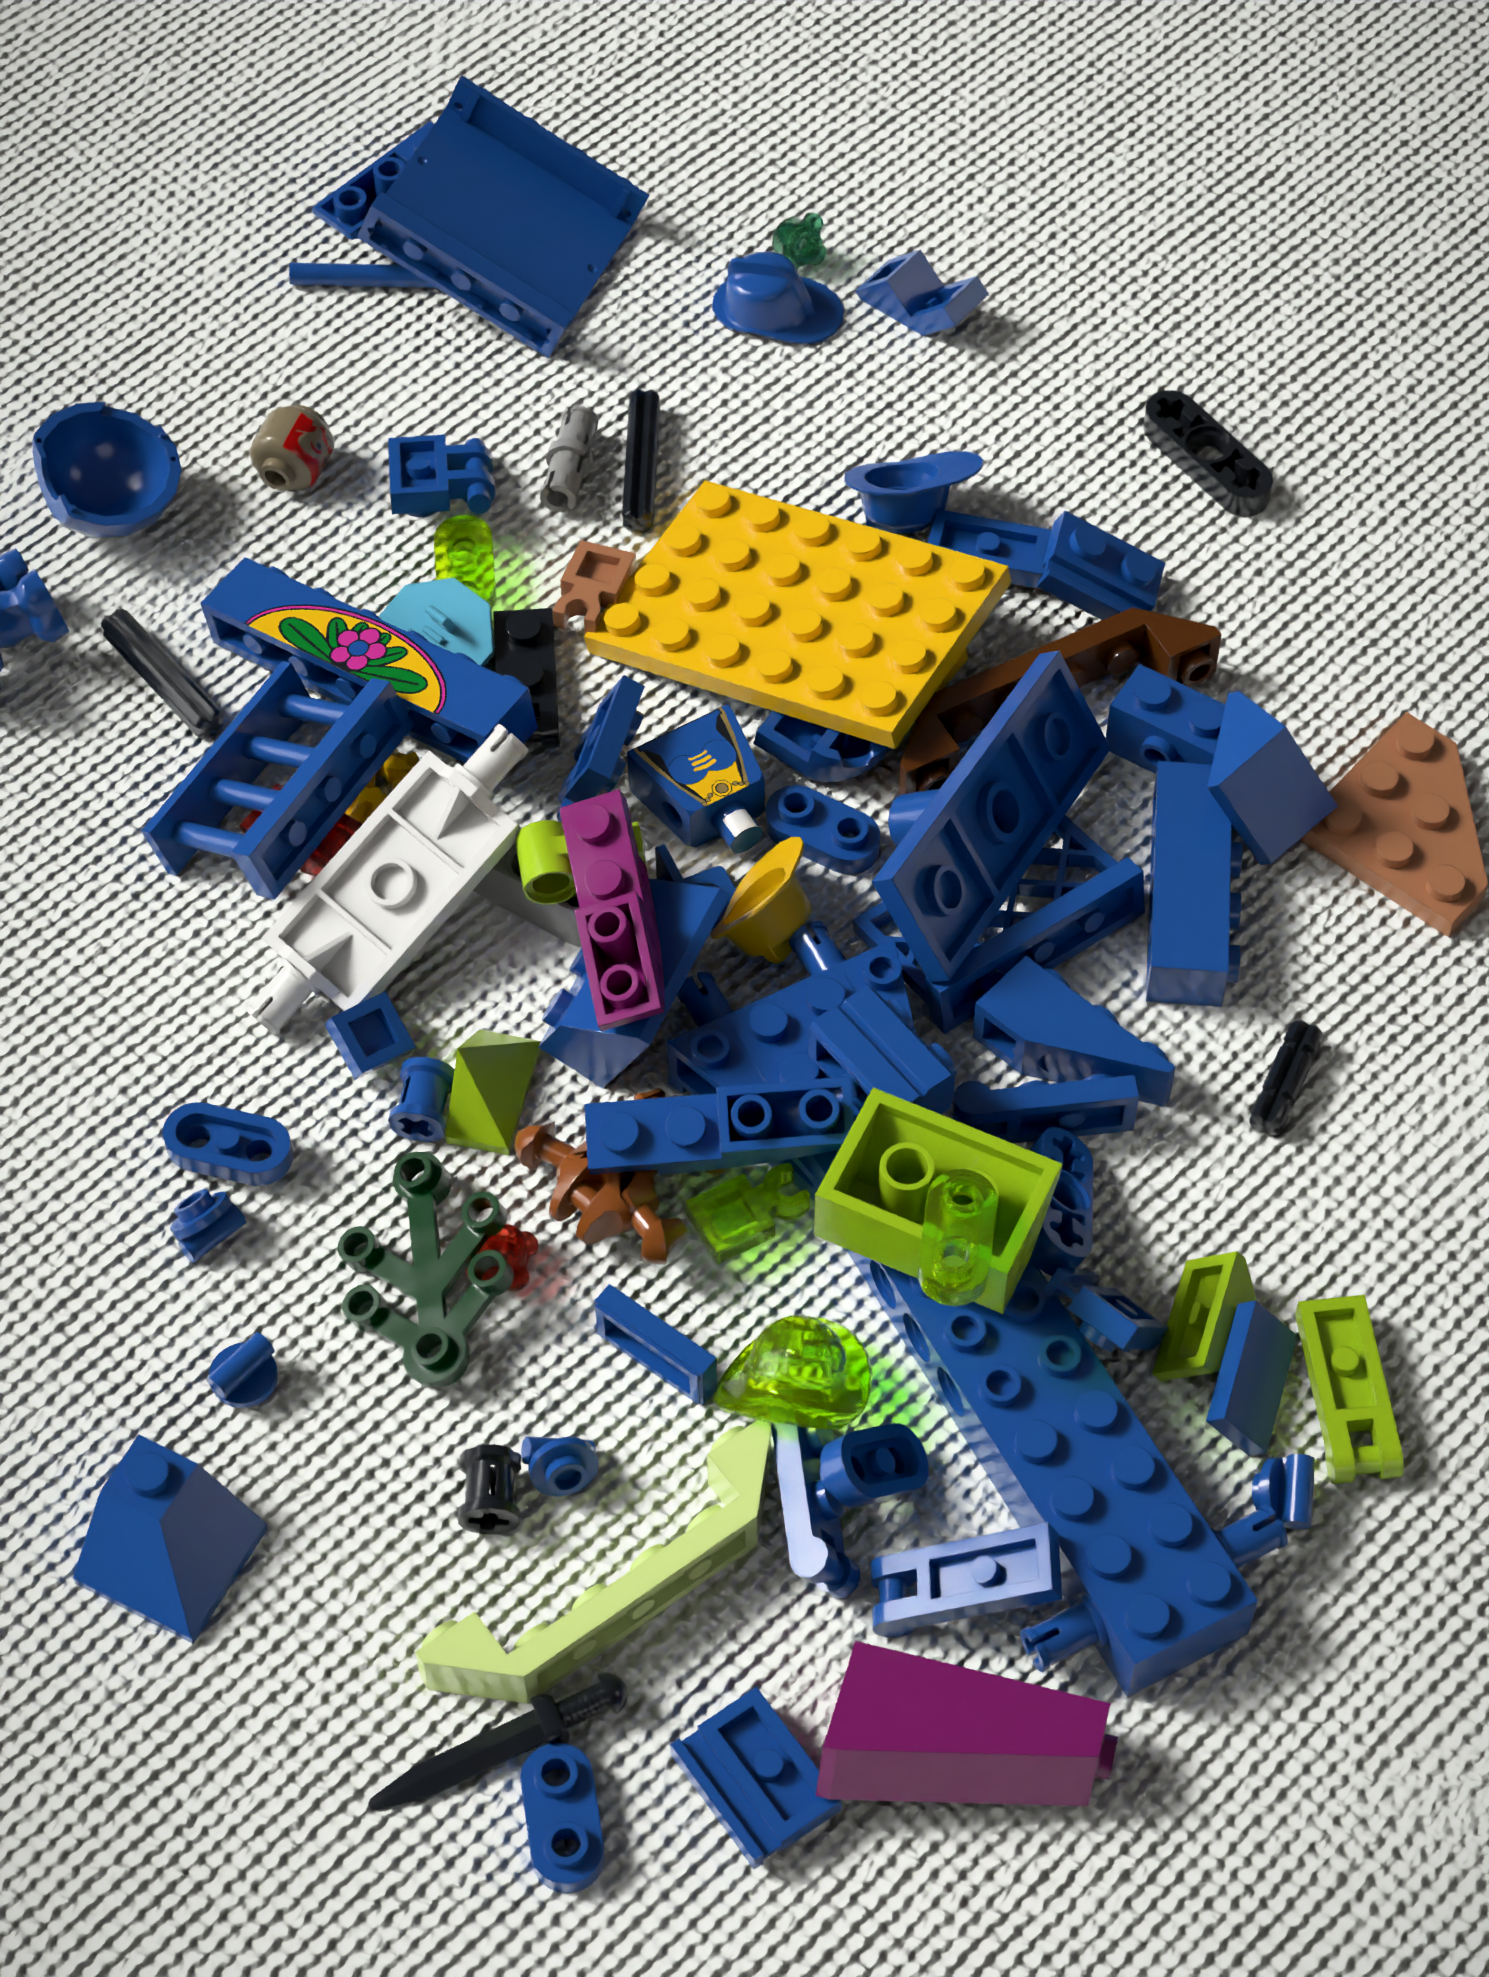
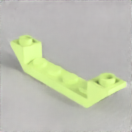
M761 1417L745 1429L743 1426L729 1429L712 1445L710 1452L707 1454L708 1485L724 1503V1507L713 1505L703 1510L691 1521L687 1532L667 1546L660 1543L646 1549L633 1561L630 1571L607 1586L605 1583H599L586 1590L574 1602L572 1611L550 1626L547 1623H540L530 1628L516 1641L513 1651L509 1654H506L475 1611L459 1622L449 1620L433 1629L423 1640L422 1647L415 1651L420 1678L428 1690L528 1704L531 1702L530 1698L543 1694L756 1547L758 1545L771 1462V1425L764 1417Z

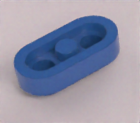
M801 785L780 788L767 800L765 806V828L768 836L776 844L790 837H801L805 844L803 857L841 874L852 875L862 873L876 863L880 854L881 834L877 823L869 815ZM789 810H802V812L794 813ZM850 832L856 835V837L846 838L841 834Z
M193 1102L174 1110L168 1116L163 1126V1140L170 1160L183 1170L252 1186H264L281 1179L289 1171L293 1162V1149L287 1129L279 1121L270 1117L203 1102ZM198 1139L209 1141L200 1148L189 1147L193 1141ZM260 1153L271 1155L262 1161H251L252 1157Z
M891 1423L849 1432L827 1443L821 1452L820 1477L823 1486L831 1496L845 1506L852 1508L899 1498L921 1488L926 1483L929 1475L928 1458L921 1441L911 1429L900 1423Z
M565 1743L546 1744L528 1756L520 1774L531 1861L535 1875L544 1886L559 1893H575L588 1888L597 1880L605 1862L593 1770L586 1755L578 1748ZM554 1769L565 1770L570 1775L568 1781L561 1786H550L543 1779L549 1771ZM562 1839H574L580 1844L579 1850L569 1857L559 1856L553 1851L554 1846Z

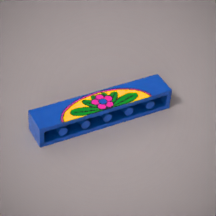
M244 557L200 603L214 644L273 672L282 661L291 662L306 688L338 703L350 705L371 678L390 681L414 724L407 736L464 763L469 760L494 732V728L498 724L508 730V734L512 733L523 744L538 728L529 688L517 678L511 675L502 676L478 665L472 658L463 653L454 654L429 642L418 632L402 630L383 621L370 610H359L335 599L333 595L322 588H311L290 578L279 568L273 566L266 567Z

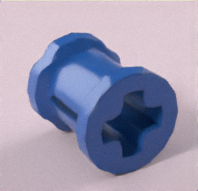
M413 1057L405 1060L400 1071V1078L404 1085L399 1105L390 1110L388 1118L391 1130L399 1136L413 1141L434 1142L444 1137L446 1123L443 1112L447 1095L452 1091L455 1069L443 1061L429 1057Z

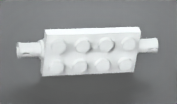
M498 724L494 728V732L463 766L458 763L454 767L448 766L429 750L262 936L261 939L283 957L279 962L283 968L256 999L244 1009L273 1035L276 1036L280 1032L279 1029L312 992L317 996L323 992L343 1011L382 993L513 846L516 835L522 828L492 802L495 796L491 791L529 750L512 733L508 734V730Z

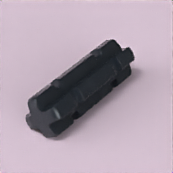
M1296 1020L1290 1023L1283 1039L1284 1043L1279 1048L1263 1083V1090L1258 1095L1251 1110L1249 1122L1255 1130L1264 1131L1270 1136L1282 1133L1289 1118L1290 1109L1293 1108L1308 1075L1309 1066L1314 1061L1321 1045L1320 1041L1323 1034L1318 1026L1309 1025L1303 1020Z

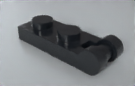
M552 608L493 611L496 673L502 676L511 675L528 687L535 717H540L536 718L538 728L525 743L541 742L542 748L560 747Z

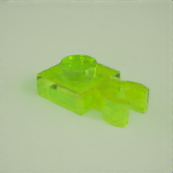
M790 1163L780 1164L771 1168L766 1173L763 1183L752 1188L743 1173L685 1201L686 1215L717 1265L775 1238L774 1218L793 1220L809 1211L810 1194L807 1189L793 1196H784L778 1192L779 1189L787 1187L794 1182V1169Z

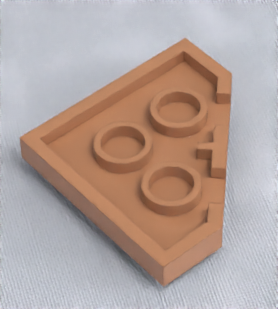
M1405 712L1329 791L1338 806L1305 834L1300 841L1449 937L1484 899L1488 881L1457 743L1410 713Z

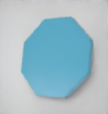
M456 578L407 584L379 615L383 621L405 631L418 632L429 642L454 654L463 653L469 656L480 666L484 667L495 654L490 604Z

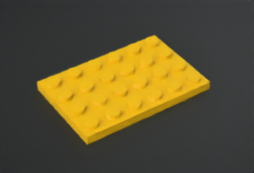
M705 480L629 577L617 603H609L601 613V622L596 632H587L584 635V640L590 654L896 749L1010 586L1011 578L1009 566Z

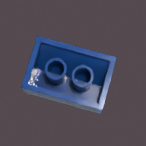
M649 878L662 954L665 990L664 1013L601 1031L597 1024L581 948L569 969L577 978L569 992L561 988L547 1007L542 1021L548 1024L549 1028L538 1047L601 1088H604L650 1046L730 897L722 889Z

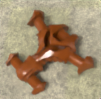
M656 1088L649 1092L635 1094L634 1100L664 1098L665 1092L660 1088ZM555 1121L545 1125H531L517 1132L515 1152L523 1166L534 1170L545 1161L557 1168L556 1177L558 1182L549 1206V1214L552 1218L561 1222L579 1210L583 1214L577 1225L576 1236L582 1242L589 1245L629 1231L630 1227H633L643 1239L641 1260L650 1264L666 1265L669 1253L688 1230L679 1218L660 1219L655 1213L660 1206L654 1188V1177L658 1174L657 1170L591 1175L588 1170L587 1142L585 1141L575 1148L556 1138ZM725 1169L705 1171V1173L721 1175Z

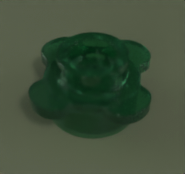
M814 212L807 213L803 219L789 217L784 219L774 231L772 238L774 252L790 259L797 271L799 267L807 264L817 266L826 257L827 249L822 244L820 233L823 227L822 217Z

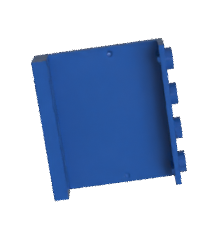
M462 75L454 88L446 108L387 193L381 191L370 206L357 238L549 358L631 230L650 195L635 186L628 179L619 176L588 156L583 150L572 146L541 126L536 120L525 116L494 96L487 89L478 86Z

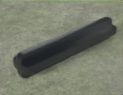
M637 389L629 396L622 525L630 532L637 529L646 532L654 523L660 396L652 389L645 392Z
M116 609L112 615L103 618L101 627L104 629V637L197 737L207 738L212 732L220 730L223 725L221 710L127 610Z

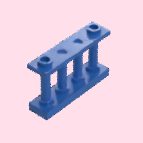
M282 661L141 832L168 874L177 876L198 850L220 854L235 859L257 896L275 900L412 729L414 724L390 681L371 678L350 705L311 698L292 663ZM303 721L332 726L316 747L287 742ZM269 763L297 769L280 791L252 785ZM234 806L262 812L245 835L216 828Z

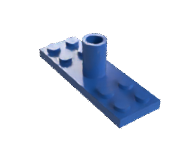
M1060 651L1038 655L940 789L901 794L891 804L888 826L892 841L897 848L874 877L872 883L929 982L951 980L1111 750Z

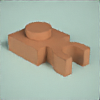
M580 540L560 580L561 598H559L552 611L553 627L564 630L567 621L571 617L580 615L585 617V634L587 632L595 633L601 622V608H606L609 603H617L627 580L636 570V553Z

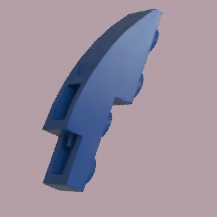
M851 1076L716 1087V1093L584 1104L588 1170L591 1175L657 1170L659 1175L794 1159L840 1149L854 1123Z

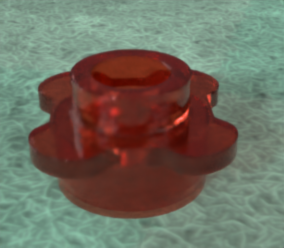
M506 1223L498 1234L488 1238L478 1253L485 1250H495L500 1254H506L508 1256L507 1262L514 1271V1279L508 1290L519 1291L525 1288L530 1281L529 1272L527 1271L530 1257L538 1252L539 1246L534 1234L528 1231L521 1232L517 1227ZM499 1266L489 1268L485 1272L482 1281L492 1279L497 1274ZM467 1267V1268L465 1269V1275H466L467 1279L469 1280L468 1274H467V1270H468V1267Z

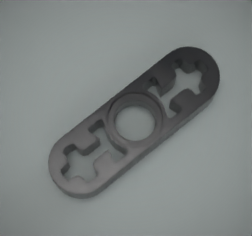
M1164 390L1155 393L1148 399L1143 423L1145 436L1223 509L1236 516L1251 517L1260 514L1267 508L1271 495L1273 476L1264 463L1187 394L1175 390ZM1200 446H1211L1218 449L1222 456L1215 460H1204L1197 457L1192 451Z

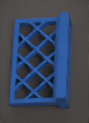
M1065 815L1054 830L1063 839L1062 849L1042 848L1031 863L1033 865L1059 866L1057 880L1021 878L1009 895L1007 910H999L987 926L1003 928V931L984 943L976 942L950 981L929 982L926 975L916 967L917 960L904 937L885 936L879 930L882 926L894 921L883 902L852 919L853 931L870 949L895 939L898 957L902 965L904 982L928 1005L929 1020L943 1034H946L974 1017L975 1003L1025 956H1028L1044 969H1053L1145 913L1144 871L1129 857L1117 862ZM1068 867L1095 868L1100 873L1084 883L1066 882ZM1019 896L1053 898V902L1036 912L1016 911Z

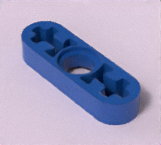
M1050 1127L1029 1150L1062 1163V1171L1030 1260L1041 1271L1053 1276L1057 1268L1077 1269L1092 1251L1093 1158L1086 1145L1073 1133L1063 1128Z

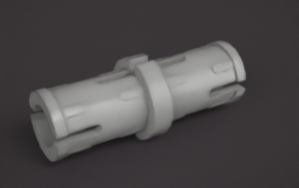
M576 405L572 407V411L569 408L564 411L558 438L551 443L546 455L548 473L540 492V500L545 507L554 512H566L567 507L570 510L574 509L577 503L581 480L589 473L592 466L593 454L591 452V444L599 425V418L595 412L585 406Z

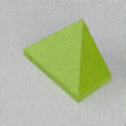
M479 1029L457 1048L445 1135L446 1143L504 1155L510 1154L541 1049L538 1047L541 1041Z
M1238 1251L1186 1261L1167 1322L1169 1329L1163 1336L1152 1375L1159 1381L1209 1374L1220 1370L1237 1305L1239 1303L1257 1301L1246 1258Z

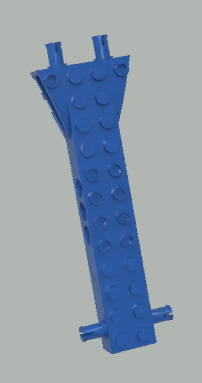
M810 922V928L815 934L813 938L805 925H803L790 937L789 945L793 952L798 955L811 976L735 1011L730 1007L710 972L703 971L697 973V978L703 986L700 989L692 976H689L682 984L677 997L685 1005L698 1028L666 1042L668 1083L681 1094L688 1090L693 1095L714 1094L716 1093V1087L828 1078L808 1056V1027L814 1019L836 1005L838 1007L841 1006L846 998L866 985L872 986L886 1002L891 998L898 1000L912 1018L895 939L846 960L829 935L827 927L823 922ZM853 1105L855 1122L860 1111ZM839 1149L767 1164L815 1202V1194ZM846 1249L1020 1528L1048 1522L1059 1534L1062 1595L1070 1607L1032 1627H1026L1020 1631L1021 1640L1028 1656L1030 1657L1037 1652L1038 1657L1033 1659V1664L1040 1672L1049 1670L1050 1666L1094 1644L1128 1698L1248 1635L1258 1599L1238 1569L1288 1544L1287 1533L1282 1521L1278 1519L1270 1524L1269 1520L1275 1517L1276 1512L1269 1505L1264 1504L1257 1511L1218 1531L1209 1527L1083 1334L1078 1330L1077 1325L1060 1299L1050 1296L1043 1291L1048 1281L1031 1260H1029L1003 1314Z

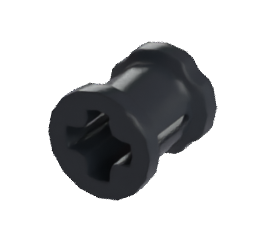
M483 1444L464 1450L460 1455L459 1466L460 1471L466 1474L465 1504L461 1505L458 1509V1525L467 1531L478 1534H501L516 1529L520 1524V1509L514 1504V1476L521 1470V1454L513 1451L510 1447L496 1444Z

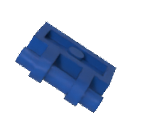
M445 434L388 438L392 515L407 514L412 517H427L436 512L450 511L451 499H463L468 505L469 510L475 514H484L490 509L496 494L495 481L491 475L494 464L492 453L486 447L483 440L471 438L465 444L446 445Z
M623 675L599 704L592 724L580 737L574 752V759L577 764L565 777L558 794V800L561 803L560 808L596 797L602 789L607 792H611L614 789L627 762L626 759L619 756L623 745L628 746L633 740L644 717L642 712L636 710L645 688L644 685ZM558 811V814L556 816L557 820L559 822H562L560 811Z

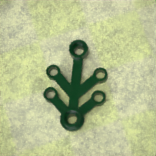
M411 1152L404 1155L397 1162L394 1169L393 1186L395 1191L408 1205L413 1266L384 1249L382 1243L372 1231L363 1226H356L347 1230L341 1236L337 1250L339 1256L352 1270L356 1272L368 1271L417 1301L419 1325L389 1310L386 1299L373 1286L366 1284L358 1285L346 1294L342 1303V1310L344 1315L359 1330H374L404 1349V1367L416 1382L424 1386L445 1387L458 1381L468 1368L470 1346L466 1337L495 1296L507 1291L513 1282V1268L499 1252L485 1250L478 1253L489 1237L495 1236L504 1228L507 1222V1211L496 1196L490 1192L483 1191L471 1195L463 1204L461 1211L465 1224L441 1255L436 1207L447 1198L451 1190V1176L444 1165L433 1154L428 1152ZM424 1171L420 1178L412 1181L418 1173ZM487 1208H493L492 1213L487 1219L476 1222L479 1213ZM368 1242V1246L362 1254L353 1256L355 1249L360 1244ZM499 1266L497 1274L492 1279L482 1281L485 1272L489 1268ZM468 1267L467 1274L472 1285L447 1314L445 1296ZM373 1301V1305L367 1313L358 1315L360 1307L365 1302ZM442 1344L440 1351L435 1356L427 1358L435 1347Z

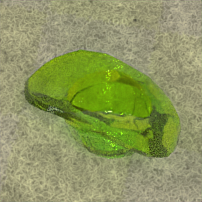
M801 1314L782 1317L767 1325L729 1365L716 1386L713 1401L724 1412L764 1422L812 1429H842L863 1413L869 1401L873 1377L869 1355L855 1333L838 1322Z

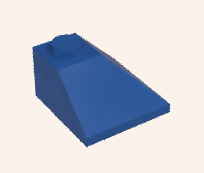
M138 1434L100 1490L73 1575V1581L76 1585L194 1644L268 1530V1526L263 1519L198 1463Z

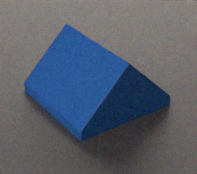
M1240 691L1228 693L1207 788L1261 866L1272 864L1338 805L1287 727Z

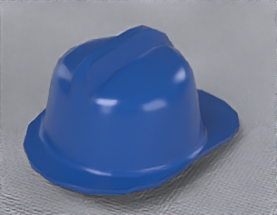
M771 251L756 252L743 258L736 257L731 259L728 266L727 281L722 283L715 292L712 303V310L717 320L728 329L757 334L788 343L811 344L821 342L834 335L843 323L844 308L839 297L826 285L801 277L790 259L782 254Z
M949 451L899 462L871 463L854 467L847 471L844 476V482L848 487L860 492L866 526L894 534L922 531L933 524L937 509L945 510L950 486L975 476L983 469L984 459L978 454L971 452Z

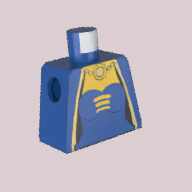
M728 704L627 751L629 789L686 846L698 847L721 836L732 852L742 853L751 849L761 839L763 831L755 819L760 817L765 811V780L736 716Z

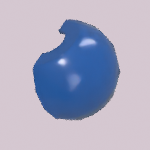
M106 402L77 403L52 414L33 436V459L41 492L52 515L67 529L91 538L130 536L154 524L175 497L182 471L176 445L160 424L156 427L135 413L108 407Z

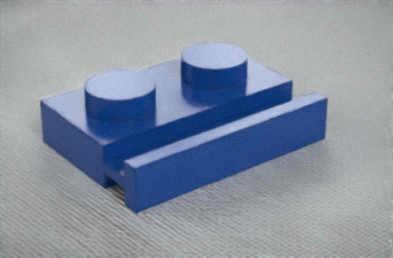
M1065 510L1053 523L1042 565L1045 569L1043 576L1038 580L1037 587L1100 620L1109 618L1132 607L1151 611L1156 605L1165 562Z
M1057 1268L1043 1291L1054 1297H1070L1073 1301L1067 1309L1083 1320L1078 1330L1104 1350L1111 1353L1116 1347L1127 1353L1130 1350H1154L1169 1329L1167 1325L1118 1289L1095 1286L1094 1284L1100 1276L1092 1270Z
M757 1687L698 1725L697 1731L682 1741L677 1739L670 1744L672 1758L754 1870L763 1865V1860L779 1849L782 1852L841 1811L842 1800H831L816 1796L819 1776L818 1768Z

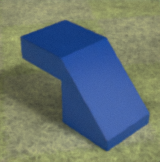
M921 249L888 260L855 290L861 301L922 336L957 326L989 295L978 276L944 286Z

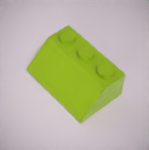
M873 1087L815 1194L814 1236L1003 1314L1031 1258L1062 1171V1163Z

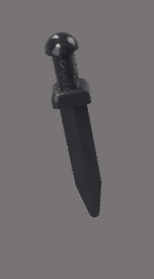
M612 1673L598 1674L599 1683L556 1703L549 1694L536 1695L530 1698L534 1710L416 1764L375 1794L368 1801V1806L371 1810H381L430 1798L544 1743L567 1744L569 1741L567 1729L569 1727L578 1725L586 1721V1719L595 1717L609 1709H613L615 1715L618 1714L627 1703V1686L619 1676Z

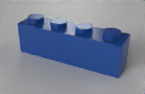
M1158 761L1152 797L1146 1002L1222 1007L1226 983H1238L1241 947L1240 945L1229 944V930H1239L1242 897L1241 893L1230 892V878H1240L1242 842L1231 841V828H1234V826L1207 788L1211 764Z

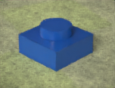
M386 991L332 1016L324 1024L354 1080L408 1055L416 1048Z

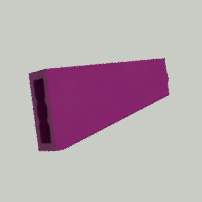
M855 1641L823 1744L816 1796L831 1800L1088 1806L1094 1778L1110 1779L1119 1737L1104 1733L1111 1703Z

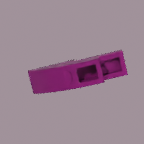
M618 789L559 808L579 903V909L574 910L598 1027L601 1031H605L664 1013V973L656 914L647 868L638 854L627 799Z

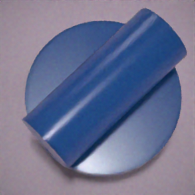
M202 1189L188 1196L176 1206L174 1213L178 1218L171 1224L170 1231L178 1240V1245L184 1255L192 1263H195L244 1226L247 1221L240 1209L231 1202L226 1192H217L211 1195L207 1189Z
M256 1332L246 1342L228 1346L214 1358L206 1380L212 1388L214 1395L222 1403L235 1408H248L260 1404L272 1394L278 1381V1369L272 1356L275 1349L267 1338L261 1333Z
M526 1436L523 1439L521 1447L522 1462L528 1464L529 1475L534 1487L545 1495L561 1497L574 1494L589 1485L597 1474L599 1463L593 1440L577 1437L549 1438Z
M1291 1454L1287 1458H1268L1264 1462L1261 1472L1254 1476L1252 1482L1253 1504L1256 1511L1259 1507L1266 1504L1276 1512L1275 1517L1269 1520L1270 1524L1280 1519L1284 1528L1297 1530L1311 1528L1315 1458L1306 1454Z

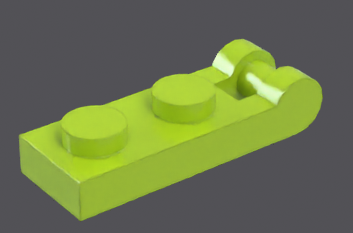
M1365 1294L1298 1301L1295 1317L1324 1441L1326 1468L1331 1484L1353 1483L1356 1475L1377 1473L1379 1479L1402 1477L1404 1471L1402 1448ZM1370 1431L1373 1445L1352 1447L1349 1433Z

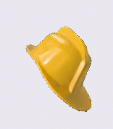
M790 837L780 842L749 870L734 892L722 920L711 932L712 939H719L725 935L746 954L752 957L762 955L774 964L783 962L793 951L789 945L790 937L807 922L812 913L810 901L795 874L805 846L801 837Z

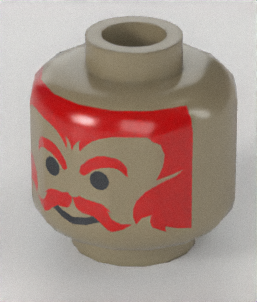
M303 405L282 406L274 409L267 415L251 444L249 454L252 465L266 485L280 491H303L312 487L318 480L334 450V440L326 420L314 409Z

